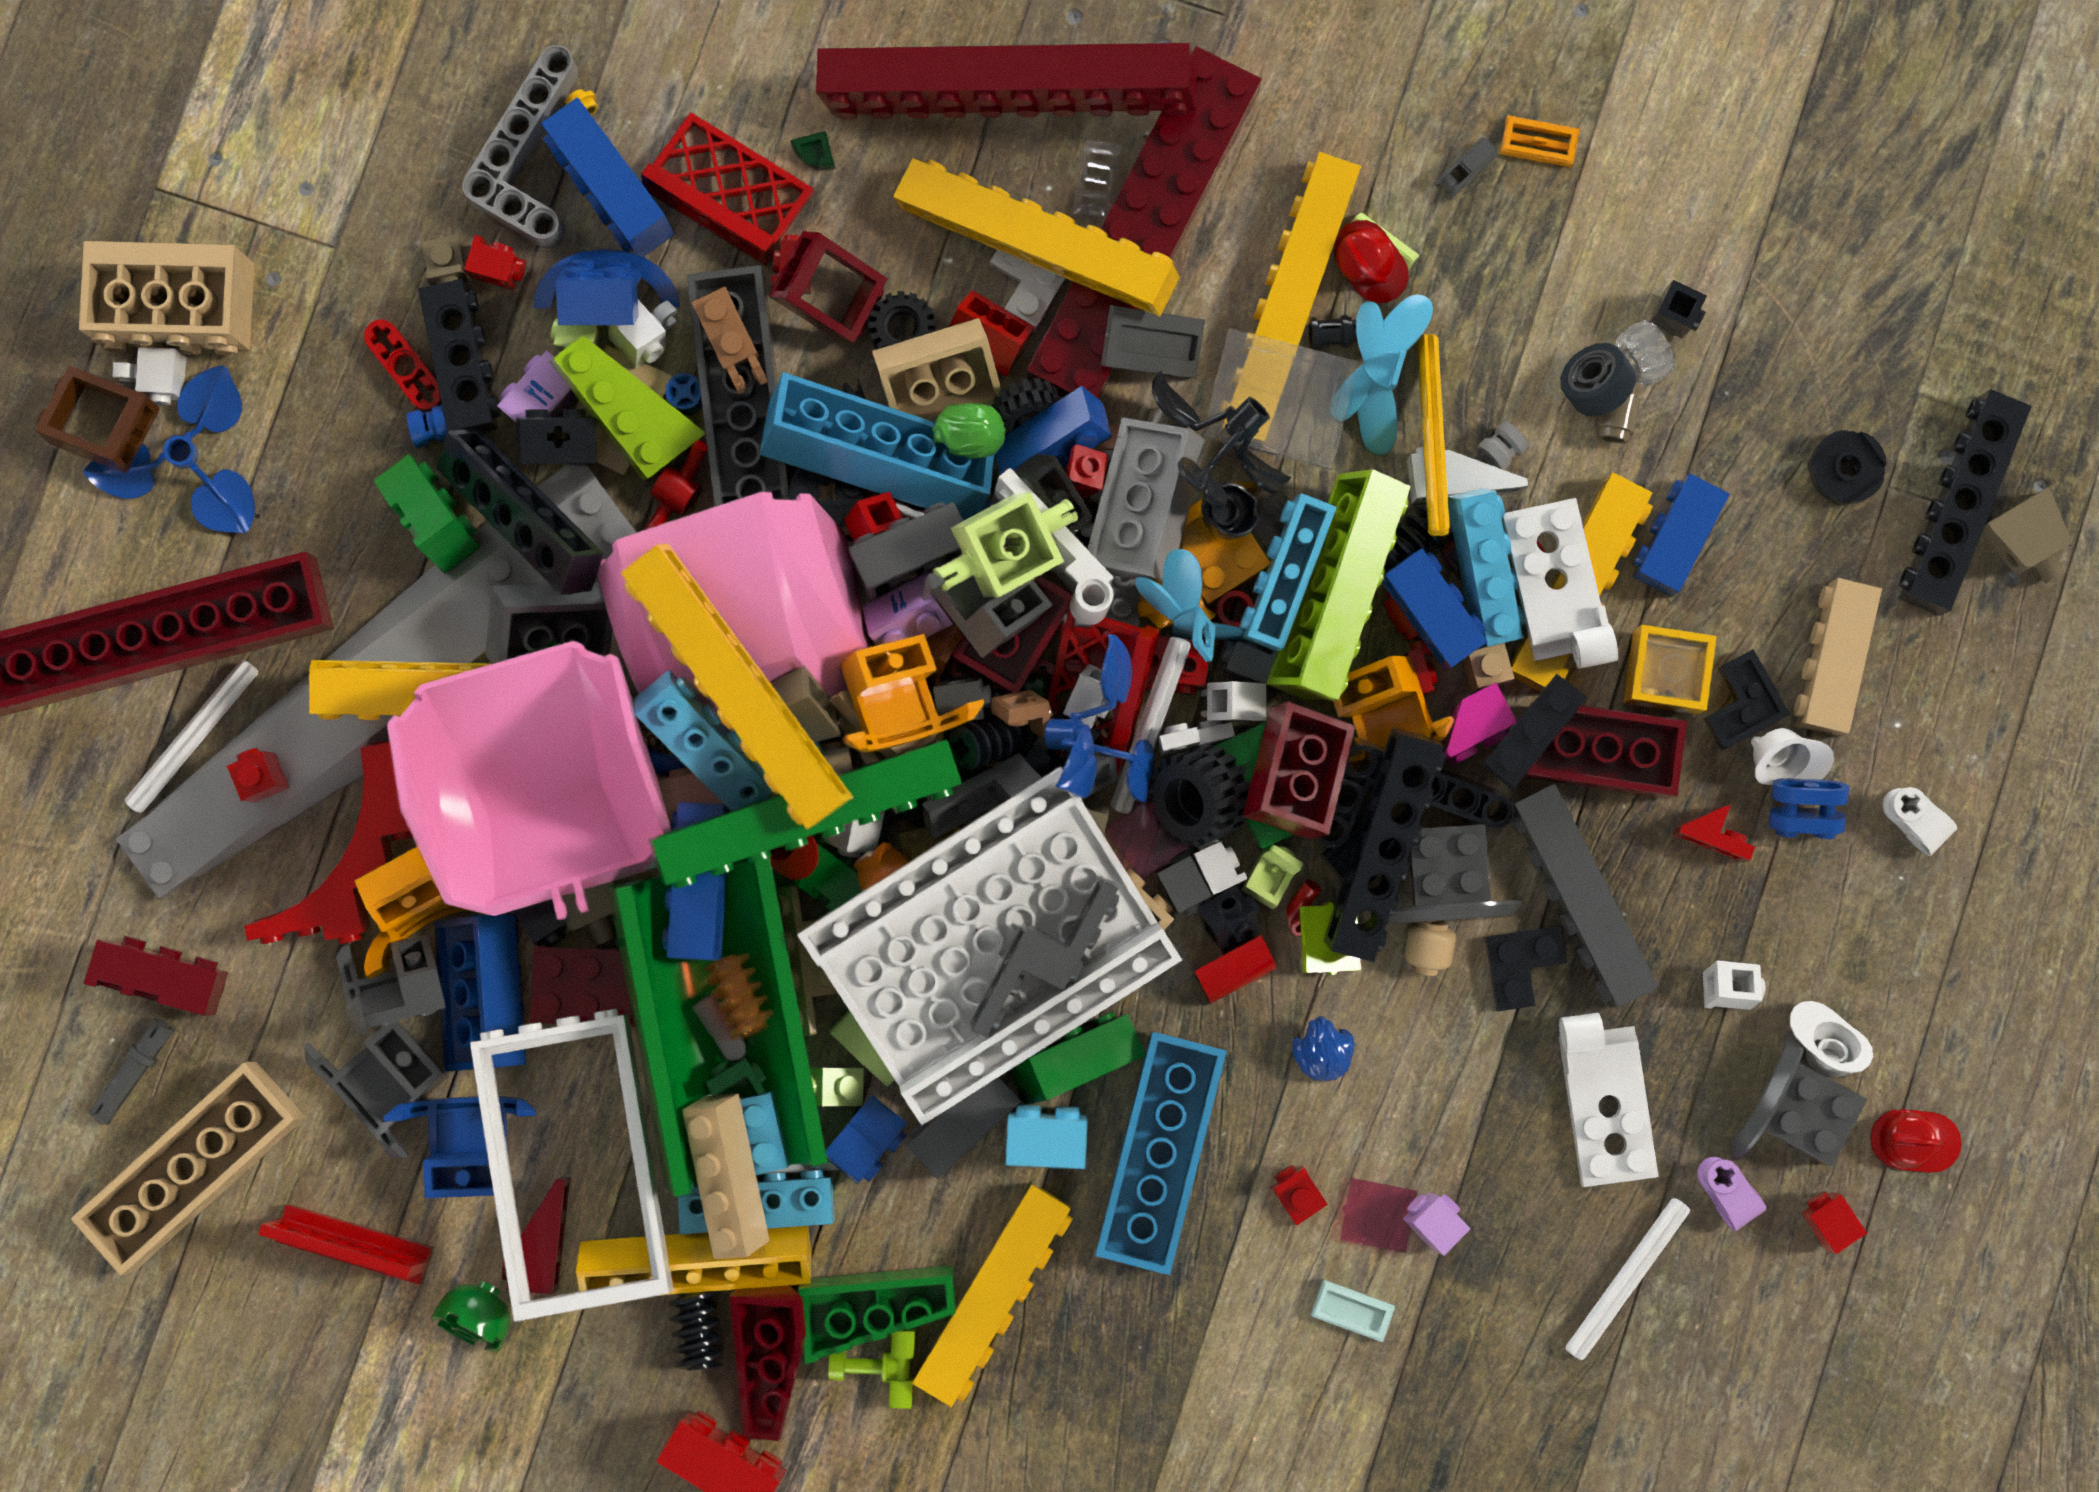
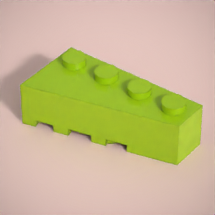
M584 335L549 361L591 416L596 418V422L642 481L651 477L706 434V432Z

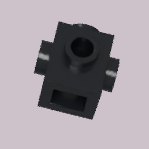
M1235 885L1225 892L1216 894L1209 902L1197 909L1204 930L1223 954L1239 944L1250 941L1255 934L1262 931L1257 915L1261 914L1257 903L1250 894L1244 897Z

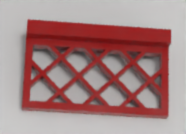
M692 112L686 117L654 163H648L641 173L642 184L649 194L765 266L774 255V249L814 194L813 187ZM694 126L706 134L708 144L687 147L685 136ZM680 143H682L683 148L677 149ZM731 149L737 153L739 163L718 166L715 151ZM710 152L713 167L692 171L689 155ZM684 156L688 172L672 174L663 167L669 159ZM761 168L768 172L770 182L749 186L746 170ZM741 171L744 187L723 190L720 174ZM715 176L719 191L704 194L696 189L694 179ZM690 180L691 185H689L685 181ZM792 187L802 193L796 202L780 205L776 189ZM772 190L775 206L754 210L751 194ZM746 195L749 211L734 213L727 208L725 198ZM721 199V204L715 200ZM788 212L785 218L783 219L782 213ZM777 214L779 226L772 236L758 228L756 217ZM750 218H751V219H752V223H750V222L747 221L746 219H750Z
M1069 609L1047 698L1052 710V718L1054 711L1058 714L1062 709L1057 701L1058 693L1067 688H1070L1073 692L1079 676L1074 679L1072 678L1065 666L1066 659L1078 653L1086 667L1089 664L1094 666L1085 651L1087 647L1100 641L1107 652L1109 645L1107 634L1118 632L1131 636L1127 651L1132 663V683L1125 703L1116 702L1115 708L1112 709L1111 719L1101 724L1096 719L1093 726L1101 731L1099 738L1104 747L1108 746L1111 749L1129 753L1161 629L1148 625L1140 628L1104 617L1099 623L1090 625L1096 637L1081 644L1073 631L1076 619ZM1101 627H1102V628H1105V629H1108V630L1105 631V632H1103L1102 629H1101ZM1070 643H1072L1074 649L1069 651ZM1102 663V664H1100V665H1098V666H1096V667L1102 670L1104 663ZM1063 676L1066 683L1060 686ZM1109 726L1108 734H1106L1104 728ZM1058 750V751H1057V754H1058V755L1064 756V752H1063V751H1061V750ZM1116 757L1117 773L1119 777V775L1122 773L1126 760Z
M292 1204L285 1206L282 1218L262 1223L258 1235L273 1239L280 1244L418 1285L423 1283L434 1248L430 1245Z

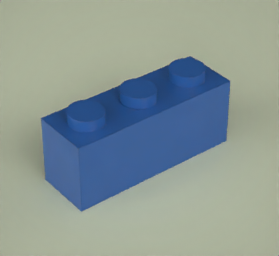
M1081 386L1006 434L1004 444L995 454L1000 475L1011 468L1029 488H1032L1069 464L1071 448L1073 446L1081 445L1094 449L1111 438L1112 434L1104 404Z
M1691 473L1681 481L1676 479L1665 498L1670 501L1665 514L1659 512L1650 526L1649 532L1654 535L1648 547L1642 545L1633 559L1632 565L1637 568L1632 577L1670 597L1678 594L1730 493Z
M1420 549L1384 573L1382 584L1442 669L1445 670L1452 668L1488 641L1483 635L1486 629L1476 615H1469L1461 604L1464 602V598L1458 588L1453 583L1447 584L1439 572L1442 571V567L1436 557L1431 552L1426 554L1423 549Z

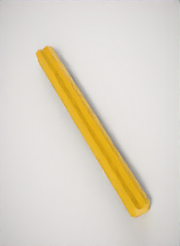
M1423 334L1418 339V360L1428 533L1431 536H1445L1449 532L1450 525L1439 342L1435 334Z

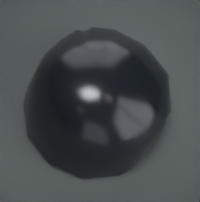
M1232 482L1222 483L1220 485L1226 493V504L1222 508L1217 509L1203 498L1201 504L1203 523L1213 536L1225 540L1245 537L1253 531L1260 521V517L1257 516V499L1248 493L1242 485Z

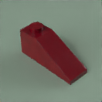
M563 1176L556 1179L521 1234L530 1293L552 1295L558 1292L571 1177ZM504 1261L502 1266V1280L507 1281L506 1290L509 1291Z

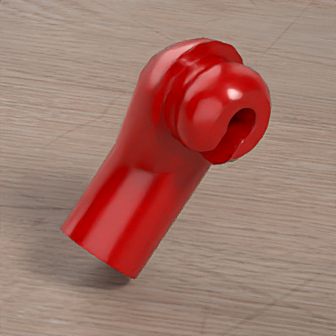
M1310 879L1305 880L1287 905L1290 931L1297 937H1301L1300 907L1311 906L1312 902L1321 892L1320 886Z

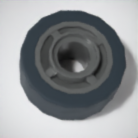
M1596 343L1583 348L1573 355L1564 366L1560 377L1561 390L1577 412L1586 416H1601L1612 412L1627 400L1636 384L1635 369L1621 349L1610 343Z

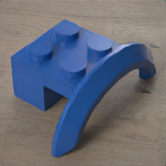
M611 249L581 251L561 259L550 267L542 277L534 294V308H552L556 295L558 325H634L639 317L637 285L641 278L645 279L653 287L661 303L668 300L675 308H680V301L674 284L659 266L645 257L628 251Z
M479 1096L406 1102L396 1105L383 1117V1122L428 1116L430 1155L423 1160L425 1198L494 1196ZM498 1096L508 1153L507 1113L516 1114L519 1117L536 1116L537 1112L534 1107L522 1098Z

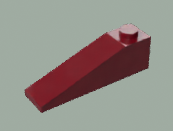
M789 1285L736 1289L729 1295L743 1436L750 1439L779 1441L782 1437L806 1337L803 1298Z

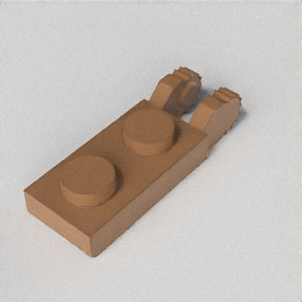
M722 287L691 302L724 371H728L738 394L741 395L747 391L745 389V382L735 367L749 361L752 373L760 385L768 382L758 362L757 357L759 355L726 287Z

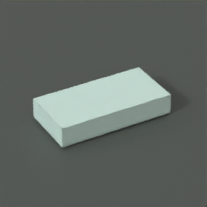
M1322 1279L1310 1315L1383 1343L1395 1306Z

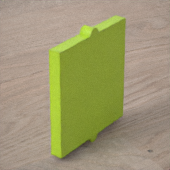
M1325 902L1323 906L1300 907L1303 973L1327 972L1328 975H1336L1337 971L1361 970L1360 958L1333 952L1323 941L1335 906L1332 902Z

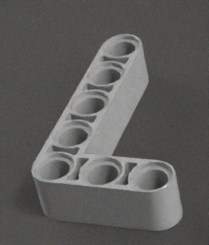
M560 45L547 47L541 53L462 183L465 196L477 210L543 248H553L562 242L565 235L562 222L551 208L511 185L545 132L541 123L558 111L577 80L578 67L570 51ZM556 62H568L567 67L562 72H551V68ZM536 93H548V97L543 103H532L533 96ZM523 122L529 124L528 130L524 134H513V129L517 124ZM502 153L510 154V158L505 165H494L493 162L498 155ZM482 184L490 185V191L486 196H474L478 186ZM516 202L522 204L521 211L514 216L506 215V209L510 204ZM542 222H554L553 228L549 233H537V228Z

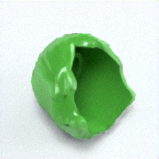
M981 403L946 406L937 417L935 426L932 428L934 443L945 444L951 454L973 459L987 458L996 454L1004 444L1006 433L1004 422L999 412L992 406Z

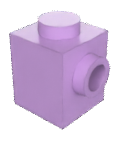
M1430 1192L1426 1195H1419L1409 1204L1407 1208L1409 1213L1403 1218L1434 1252L1443 1256L1470 1230V1227L1457 1215L1460 1211L1458 1205L1445 1194L1441 1197Z

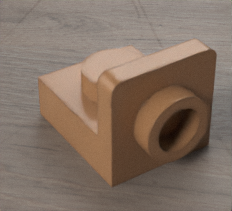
M1032 690L991 698V713L1005 721L1007 725L1023 726L1029 723L1032 732L1041 738L1045 737L1047 722L1052 719L1049 701Z

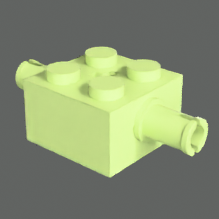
M1031 492L1015 493L951 527L962 551V556L934 569V574L944 578L945 583L942 584L941 588L944 591H948L951 587L974 576L984 597H1000L1063 563L1064 560L1051 533L1078 520L1076 511L1071 514L1067 512L1074 508L1068 499H1064L1061 503L1041 513ZM1005 538H1009L1011 543L1006 547L1007 551L1004 549Z

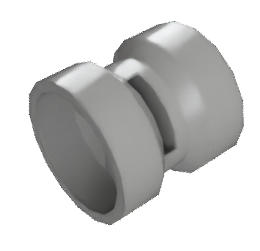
M1503 421L1495 428V434L1491 438H1485L1476 448L1487 464L1505 470L1510 466L1511 459L1515 455H1521L1529 447V444L1515 426L1508 421Z

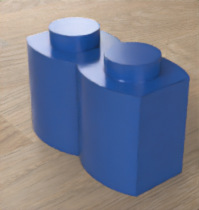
M871 1095L826 1150L827 1160L857 1185L863 1178L870 1182L883 1166L878 1161L887 1149L894 1153L907 1137L902 1131L907 1123L874 1095Z

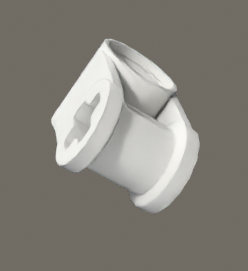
M1917 788L1892 789L1883 798L1882 808L1885 815L1906 835L1908 840L1917 849L1928 856H1932L1958 829L1955 822L1946 813L1937 808ZM1901 798H1907V799H1908V801H1907L1906 804H1905V806H1906V808L1908 809V811H1902V810H1901V808H1902L1903 805H1904V803H1903V801L1901 800Z

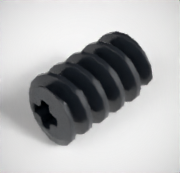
M1417 506L1415 508L1416 516L1407 514L1404 517L1405 526L1398 523L1395 531V545L1388 553L1383 567L1385 573L1420 549H1423L1427 554L1429 552L1427 547L1429 543L1438 549L1442 547L1439 536H1431L1428 533L1426 506ZM1449 528V532L1445 537L1451 540L1454 536Z
M993 714L986 716L984 719L971 720L955 727L951 733L949 744L955 764L963 771H972L975 768L992 765L998 761L1002 762L1018 753L1021 754L1023 748L1029 745L1032 734L1029 723L1023 726H1010Z
M716 1291L678 1294V1298L668 1302L670 1307L680 1309V1313L670 1317V1322L682 1324V1328L674 1331L672 1337L683 1339L684 1342L673 1348L674 1353L685 1355V1359L675 1363V1368L701 1370L724 1365L713 1361L723 1354L722 1349L711 1346V1344L721 1339V1334L709 1331V1329L719 1324V1318L708 1315L718 1308V1304L706 1300V1298L714 1295Z

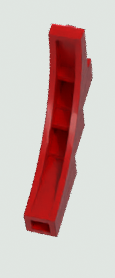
M390 740L368 744L360 748L364 775L362 807L354 835L341 861L326 880L305 899L282 912L253 920L245 925L247 941L260 939L261 944H268L283 940L284 933L297 931L298 937L321 932L320 926H322L325 940L337 938L338 944H344L361 939L360 933L370 928L367 911L355 880L393 860L388 835H392L393 841L413 837L400 807Z

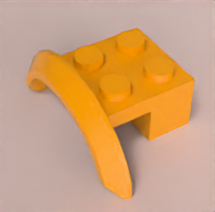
M1245 481L1233 482L1242 485L1248 493L1257 488L1255 483ZM1202 500L1189 507L1179 549L1191 552L1198 560L1202 573L1201 596L1204 599L1205 606L1209 608L1219 602L1220 598L1226 593L1236 591L1257 578L1261 571L1266 572L1270 561L1251 533L1245 537L1233 540H1225L1213 536L1203 523L1201 516Z
M924 634L855 651L840 664L862 728L861 732L846 735L843 740L845 745L861 752L888 749L950 730L974 719L985 703L981 699L966 703L941 716L937 715L925 680L937 669Z
M1389 656L1347 674L1349 680L1346 690L1340 695L1339 701L1333 700L1338 717H1352L1358 738L1384 748L1392 727L1432 737L1440 742L1447 736L1454 723L1453 717L1450 716L1432 722L1411 656ZM1363 750L1364 754L1350 757V765L1360 764L1365 757V751Z
M418 846L355 880L365 908L381 930L372 941L365 957L364 970L367 979H372L388 971L389 963L393 956L390 943L407 939L426 924L445 915L460 911H472L445 904Z

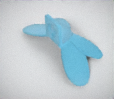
M1411 295L1404 299L1384 320L1378 305L1371 301L1365 302L1360 306L1356 317V336L1364 363L1340 385L1332 399L1330 415L1335 421L1342 422L1350 418L1355 412H1358L1363 442L1366 448L1373 454H1387L1393 448L1396 441L1397 410L1392 390L1397 386L1406 351L1421 337L1429 325L1433 314L1432 302L1423 295Z
M1175 549L1169 552L1164 562L1162 586L1146 577H1137L1135 579V585L1146 601L1161 614L1173 621V636L1192 640L1193 646L1206 662L1213 660L1214 639L1222 641L1246 640L1242 638L1245 629L1211 622L1199 606L1202 592V573L1198 560L1191 552L1184 549ZM1202 637H1205V638H1206V644H1205V645H1204V642H1203Z

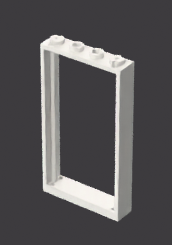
M617 1009L594 1013L595 1020L580 1023L579 1016L557 1019V1027L542 1029L541 1023L518 1026L519 1034L504 1036L503 1029L480 1033L481 1041L470 1042L514 1321L663 1295L673 1291L629 1016H618ZM613 1033L653 1278L531 1300L492 1055Z

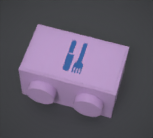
M547 350L542 356H534L524 369L526 374L517 384L514 382L509 384L500 395L499 399L501 402L497 407L515 423L516 416H525L526 409H548V416H560L563 413V409H566L577 397L549 362L554 356Z
M929 572L862 606L868 635L877 646L921 634L928 638L953 625L952 618L935 597L927 601L922 599L924 580L930 575Z

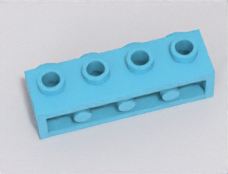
M1482 488L1448 496L1449 515L1467 612L1469 615H1476L1484 625L1486 632L1483 635L1488 641L1484 646L1489 647L1522 639L1521 628L1525 625V619L1521 607L1517 606L1515 591L1518 590V581L1514 570L1510 569L1508 555L1511 554V542L1507 533L1503 531L1501 518L1505 515V509L1501 497L1497 496L1494 490Z
M1302 493L1296 496L1293 502L1287 500L1280 517V522L1285 523L1280 537L1274 535L1266 557L1271 558L1267 573L1261 571L1254 585L1253 592L1258 594L1253 608L1247 606L1240 623V628L1245 629L1242 636L1243 639L1274 651L1284 649L1337 508L1336 506Z
M668 670L634 698L635 715L731 811L764 800L774 792L767 785L763 777L765 771L757 760H750L740 746L742 740L736 731L730 732L721 723L722 721L717 715V710L711 704L707 703L704 706L696 697V690L686 678L680 677L678 679Z
M823 1169L800 1171L801 1178L786 1179L785 1172L763 1173V1180L757 1182L767 1228L833 1224L835 1222L833 1176H823ZM699 1187L692 1189L690 1194L678 1196L680 1234L708 1233Z

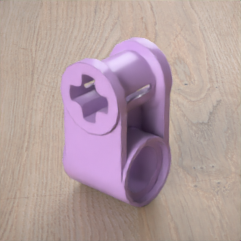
M1709 1157L1699 1164L1697 1178L1713 1201L1721 1218L1734 1232L1767 1210L1759 1194L1748 1183L1734 1162L1719 1157ZM1717 1168L1724 1170L1720 1174L1722 1179L1721 1183L1714 1181V1179L1718 1176L1717 1172L1715 1171Z

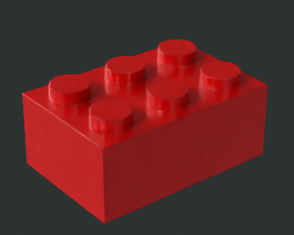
M698 1410L696 1414L689 1411L684 1416L656 1461L704 1492H775L787 1471L781 1467L783 1461L776 1455L766 1450H763L760 1454L748 1446L750 1441L745 1436L733 1430L729 1434L716 1427L718 1421L701 1410Z

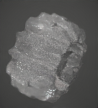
M1646 320L1639 323L1636 322L1627 327L1616 338V345L1621 349L1636 371L1637 383H1641L1646 387L1652 383L1656 384L1675 369V354L1670 348L1671 343L1667 342L1664 333L1659 331L1656 324Z

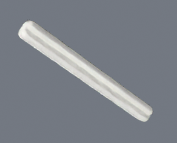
M1171 637L1169 639L1129 751L1131 754L1134 752L1137 741L1141 739L1148 740L1154 750L1191 647L1190 643L1185 639ZM1127 760L1112 798L1111 807L1120 813L1129 814L1132 811L1135 799L1131 796L1126 782L1130 766Z
M246 660L238 662L125 798V803L131 809L139 813L144 812L258 675V670Z
M1675 1198L1670 1200L1566 1345V1350L1579 1360L1586 1358L1690 1213L1687 1205Z

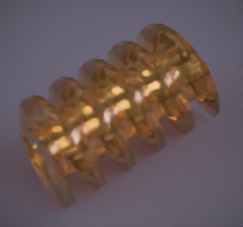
M748 953L730 955L708 965L703 970L707 972L712 971L706 978L708 984L718 985L712 992L713 997L719 1000L724 999L718 1006L720 1013H730L724 1020L726 1027H737L730 1034L732 1041L742 1040L764 1031L770 1026L765 1021L774 1014L773 1010L761 1011L759 1008L768 1000L767 996L755 997L753 994L762 986L761 982H748L747 980L756 972L755 968H742L741 966L750 958Z

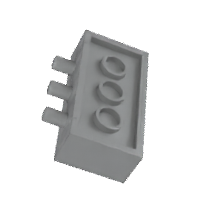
M1122 417L1114 451H1102L1109 454L1107 465L1110 466L1103 490L1091 495L1092 500L1100 501L1095 522H1084L1081 527V534L1090 537L1087 550L1111 575L1130 579L1146 577L1162 585L1165 559L1169 552L1179 549L1194 488L1187 483L1179 472L1177 463L1182 457H1187L1200 467L1207 441L1191 429Z

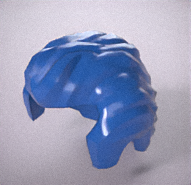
M1318 1016L1308 1022L1306 1036L1303 1039H1300V1036L1294 1038L1292 1053L1301 1071L1309 1078H1312L1314 1081L1319 1080L1320 1082L1335 1081L1349 1070L1355 1046L1354 1038L1348 1030L1339 1029L1338 1032L1330 1020H1326L1324 1016Z

